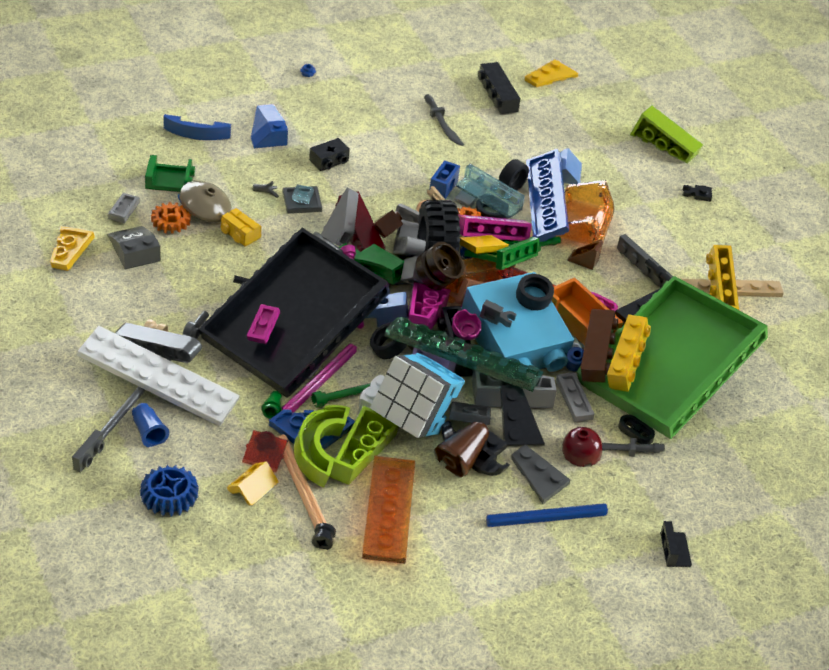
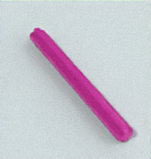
M349 343L282 407V410H292L294 413L313 392H316L357 352V346Z

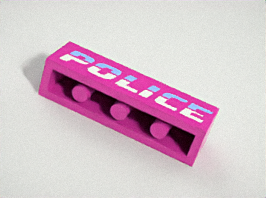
M458 215L460 235L462 236L492 235L498 239L518 241L530 238L532 224L524 220Z

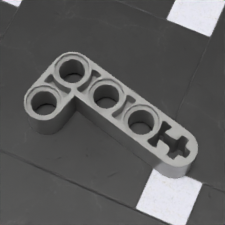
M402 220L403 225L397 229L393 253L408 257L420 256L424 253L426 241L417 239L419 224Z

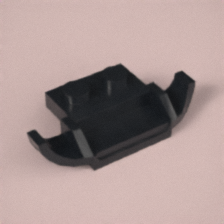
M449 420L441 425L443 441L457 433L452 428ZM488 430L489 437L471 468L477 473L494 476L507 470L510 464L505 463L501 465L496 461L497 455L506 449L507 443Z

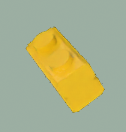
M235 208L230 213L227 212L222 215L221 230L224 234H229L233 237L236 243H241L246 247L261 238L262 226L239 209Z

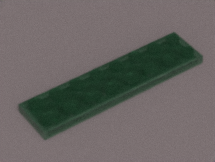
M397 317L386 328L384 334L388 338L531 392L535 390L544 373L536 366L524 365L514 358H504L498 352L484 350L480 345L468 344L461 338H452L443 331L431 330L428 326L415 324L405 317Z

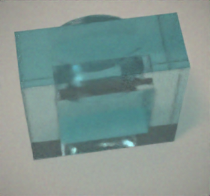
M297 184L292 195V201L309 204L314 194V188Z

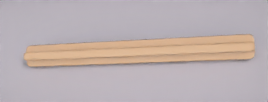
M284 434L278 435L276 437L277 446L314 528L319 523H326L306 477L296 463L294 451L287 436Z

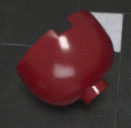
M577 427L565 435L562 451L565 459L571 464L579 467H584L587 464L592 466L602 456V440L593 429Z

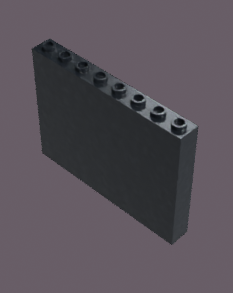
M302 227L272 257L268 258L266 263L256 270L253 276L247 282H244L220 308H217L214 314L207 321H204L198 330L203 340L288 398L390 294L388 281ZM261 304L276 307L280 310V315L267 344L250 341L247 338L249 329Z

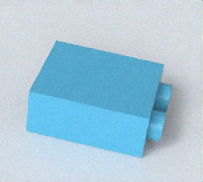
M535 272L467 287L461 309H466L469 313L476 314L482 322V330L475 340L489 366L499 367L498 370L510 372V369L517 370L522 375H527L543 368H547L549 372H555L562 369L568 363L567 352L572 348L574 338L552 300L548 307L537 311L525 308L516 298V290L521 278L528 274H536ZM537 287L525 288V291L531 296H546ZM486 299L503 307V312L512 311L517 314L515 320H512L511 327H506L500 322L496 325L480 317L482 306Z

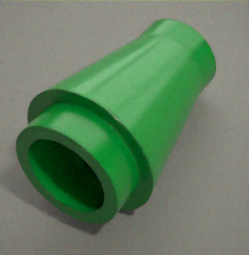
M278 391L271 392L261 407L262 413L266 418L271 419L281 412L282 395Z

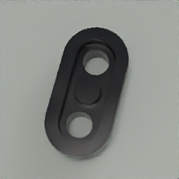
M625 414L621 416L618 427L624 434L630 438H637V443L639 444L653 443L655 437L653 428L633 415Z

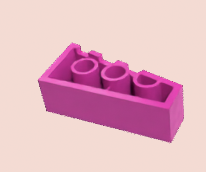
M414 282L405 335H409L414 339H424L436 324L438 318L441 317L442 307H447L451 290L444 288L435 291L425 284Z

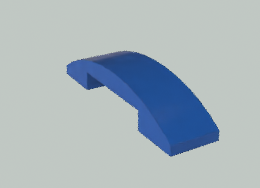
M167 114L163 116V128L178 136L196 140H223L231 138L230 123L214 121L213 125L181 121V116Z

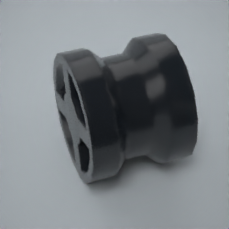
M328 523L317 524L314 530L315 535L312 538V545L320 549H331L336 529Z

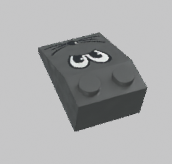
M139 226L107 233L125 270L161 261L160 244L155 235L145 227Z

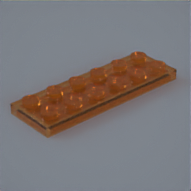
M374 456L362 559L405 564L415 470L414 460Z

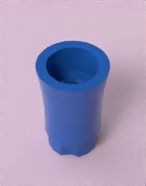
M140 403L137 407L133 408V421L138 428L143 445L152 447L164 443L169 437V429L162 423L155 411L147 403Z

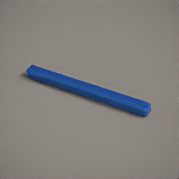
M602 503L489 514L486 516V524L488 527L606 516L608 508L607 504Z

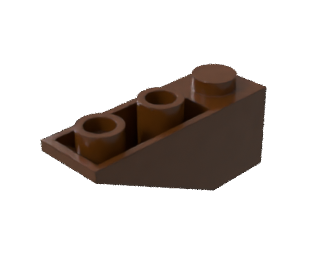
M392 209L383 214L372 225L384 239L403 225L401 222L403 219L397 211L394 212Z

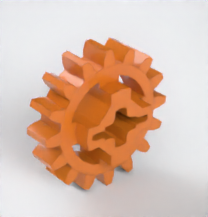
M171 202L168 205L161 203V207L156 206V210H152L151 222L153 227H157L158 231L163 229L164 233H167V231H170L171 234L174 231L180 233L181 229L186 230L187 226H190L191 214L183 205L178 206L177 202L174 205Z

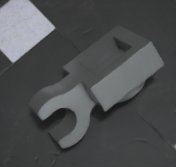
M486 299L482 306L480 317L496 325L500 322L506 327H511L512 320H515L517 314L512 311L503 312V307Z

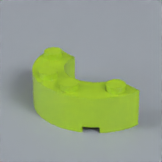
M328 405L324 406L323 409L314 410L305 418L296 436L294 456L299 469L310 481L323 488L330 476L335 458L328 455L322 449L320 439L330 435L340 436L346 424L350 407Z

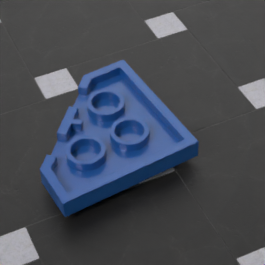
M282 410L269 419V426L281 435H286L288 440L294 444L303 421L314 410H304V413ZM348 416L340 436L330 435L321 438L322 449L325 450L348 433L355 421Z

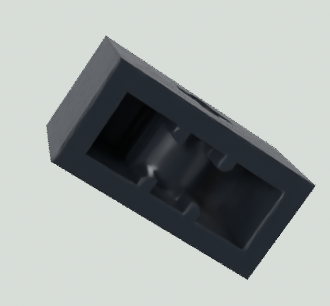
M339 138L311 147L309 160L320 171L331 169L334 166L345 164L349 161L350 148Z

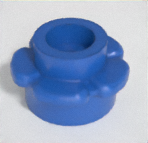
M305 64L300 69V72L305 77H312L316 70L313 65Z

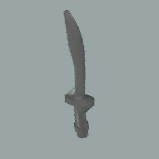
M426 94L424 99L431 107V117H437L442 129L451 141L464 146L458 135L445 122L443 118L445 114L444 107L438 108L433 97Z
M630 438V444L602 443L603 450L629 451L628 456L635 457V452L660 453L665 451L664 443L636 444L637 438Z

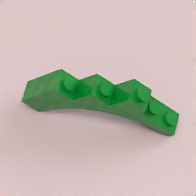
M375 244L361 252L355 249L354 261L392 285L401 280L404 266L403 260Z

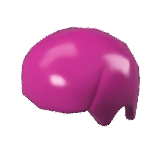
M463 309L454 315L452 329L457 337L469 341L478 337L482 330V322L476 314H471L466 309Z

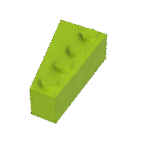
M363 406L333 463L330 477L349 485L394 439L399 426L374 410Z

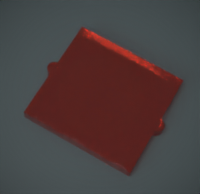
M253 430L250 441L246 444L247 449L242 462L254 465L255 463L267 461L272 471L277 472L281 459H284L283 454L288 440Z

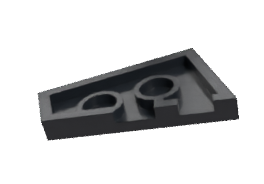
M501 386L503 440L507 443V446L544 445L545 443L522 386Z

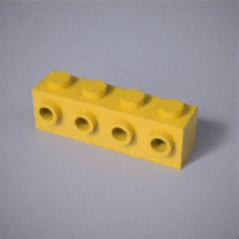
M713 245L711 251L706 255V263L709 264L708 280H711L710 295L739 310L731 245Z
M628 314L607 373L608 384L611 389L629 392L631 383L635 379V371L640 365L641 354L645 350L647 337L650 336L651 326L648 325L647 317Z

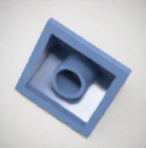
M566 148L559 152L563 183L580 185L582 163L569 148Z

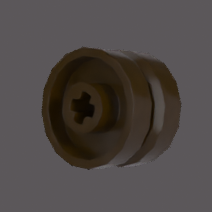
M445 242L436 243L417 257L415 262L416 271L421 281L435 291L444 289L461 277L464 272V263L460 254L454 247Z

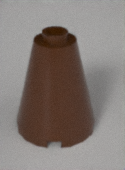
M473 422L438 444L434 449V454L439 463L443 461L446 464L445 469L457 477H465L489 437L488 427L482 422Z

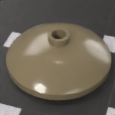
M191 181L186 183L180 191V201L183 207L200 220L221 222L222 215L231 211V202L222 189L210 182Z

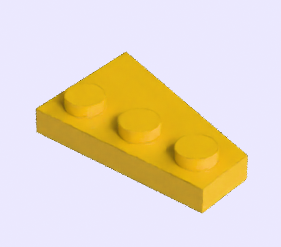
M554 59L526 75L524 81L535 87L552 84L555 81H564L571 77L576 78L579 73Z
M61 226L60 236L57 238V246L54 248L50 261L51 267L69 271L95 238L94 232Z

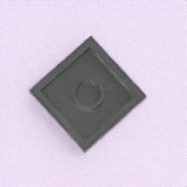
M317 186L283 188L282 192L287 214L322 212V204Z
M453 401L451 403L449 419L470 423L482 422L485 425H490L491 408Z

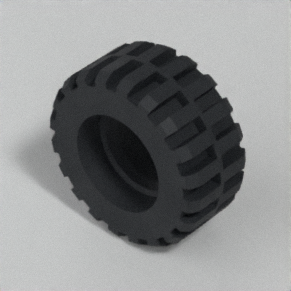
M426 200L422 202L418 215L419 230L417 239L426 241L424 252L438 242L448 243L459 252L460 220L457 206L453 201Z

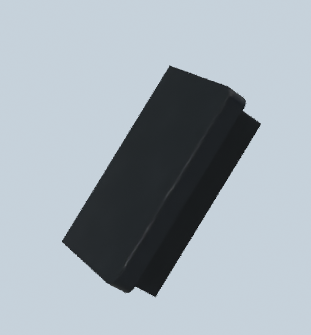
M664 521L660 536L666 566L691 567L692 562L686 534L684 532H674L672 521Z

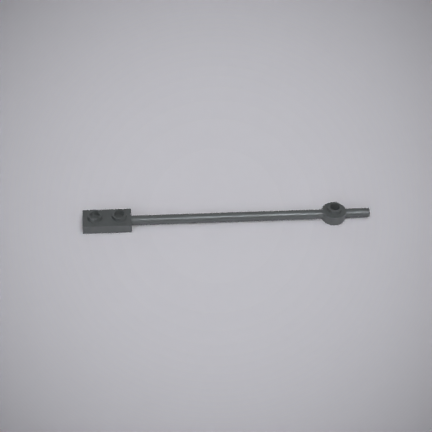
M203 311L194 322L189 321L184 327L183 335L197 339L200 335L198 329L209 317L208 312ZM138 386L101 431L94 430L72 456L73 470L81 473L85 467L91 465L93 457L104 449L105 443L103 440L146 391L145 389Z

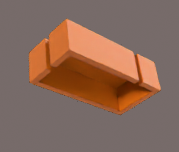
M575 277L554 286L552 297L554 306L568 330L585 346L591 309H610ZM618 318L619 329L622 328L623 321Z

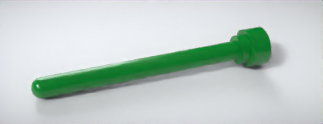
M371 383L330 393L313 392L311 400L313 404L317 403V405H314L315 408L323 407L328 401L360 394L364 389L370 387Z

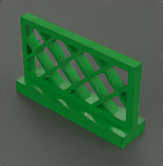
M531 237L524 241L499 239L509 244V246L493 253L475 254L468 249L464 253V256L496 262V269L503 270L538 256L539 238Z

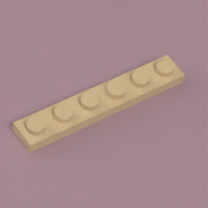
M681 279L710 295L711 280ZM736 280L738 296L783 297L784 294L780 281Z

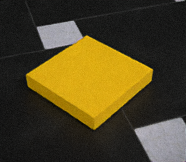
M492 235L460 237L459 242L461 246L475 254L493 253L509 246V244Z

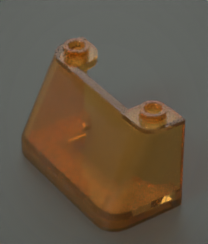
M607 181L567 185L565 200L569 232L560 235V237L586 245L598 240L604 242L614 214V202Z

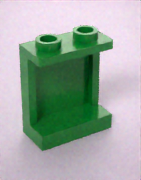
M150 155L145 174V189L180 192L186 183L193 181L191 176H195V166H192V159L188 160L187 166L157 164V155Z

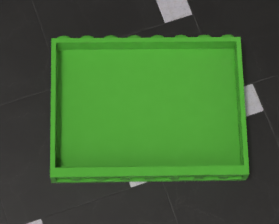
M673 276L635 314V316L647 317L648 325L651 326L650 336L647 337L645 350L641 354L640 365L635 371V379L631 383L629 392L611 389L608 384V377H606V383L582 381L581 366L577 371V376L580 384L626 413L637 417L669 439H672L768 338V327L753 317ZM624 326L622 328H619L615 332L616 343L611 347L613 348L614 353L617 348Z

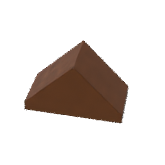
M598 240L573 250L567 261L593 270L599 261L603 241Z

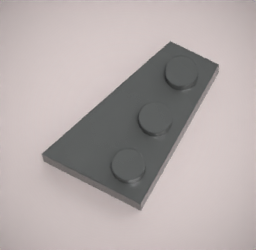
M527 445L522 446L511 455L512 461L530 483V487L536 492L542 504L570 484L571 479Z

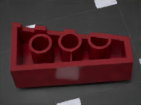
M359 193L355 229L350 242L360 252L373 244L385 250L386 247L381 236L372 225L374 222ZM339 195L338 201H337V203L335 204V208H336V206H337L339 200L341 199V196H342V195Z

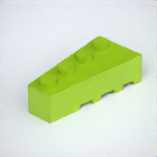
M653 105L641 114L630 134L633 137L638 136L642 138L641 141L645 143L650 142L656 145V148L659 150L668 151L669 155L687 164L699 153L703 146L702 143Z

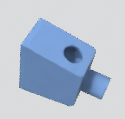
M406 292L389 294L366 318H376L377 327L389 322H395L403 330H406L408 317Z

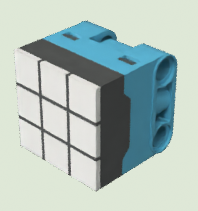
M416 353L394 356L370 409L417 438L435 434L439 435L441 425L447 419L444 414L452 398L458 397L465 380L425 355Z

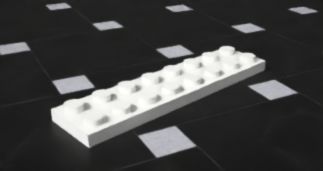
M101 326L94 330L77 353V356L219 426L239 400L240 395Z

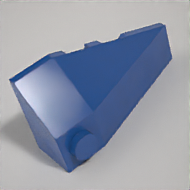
M274 104L257 105L251 133V141L254 148L286 146L288 144V128Z

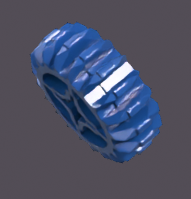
M167 464L165 468L158 466L157 471L151 469L150 474H145L144 480L141 483L140 496L143 505H146L148 510L153 509L154 515L161 511L162 517L166 512L172 517L174 512L181 515L182 509L188 512L189 506L194 507L195 501L198 498L199 486L196 477L192 476L191 471H186L184 467L178 469L177 465L169 467Z

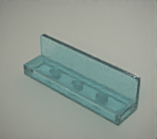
M472 164L466 166L464 179L456 183V187L508 218L513 217L523 209L525 198L523 194Z

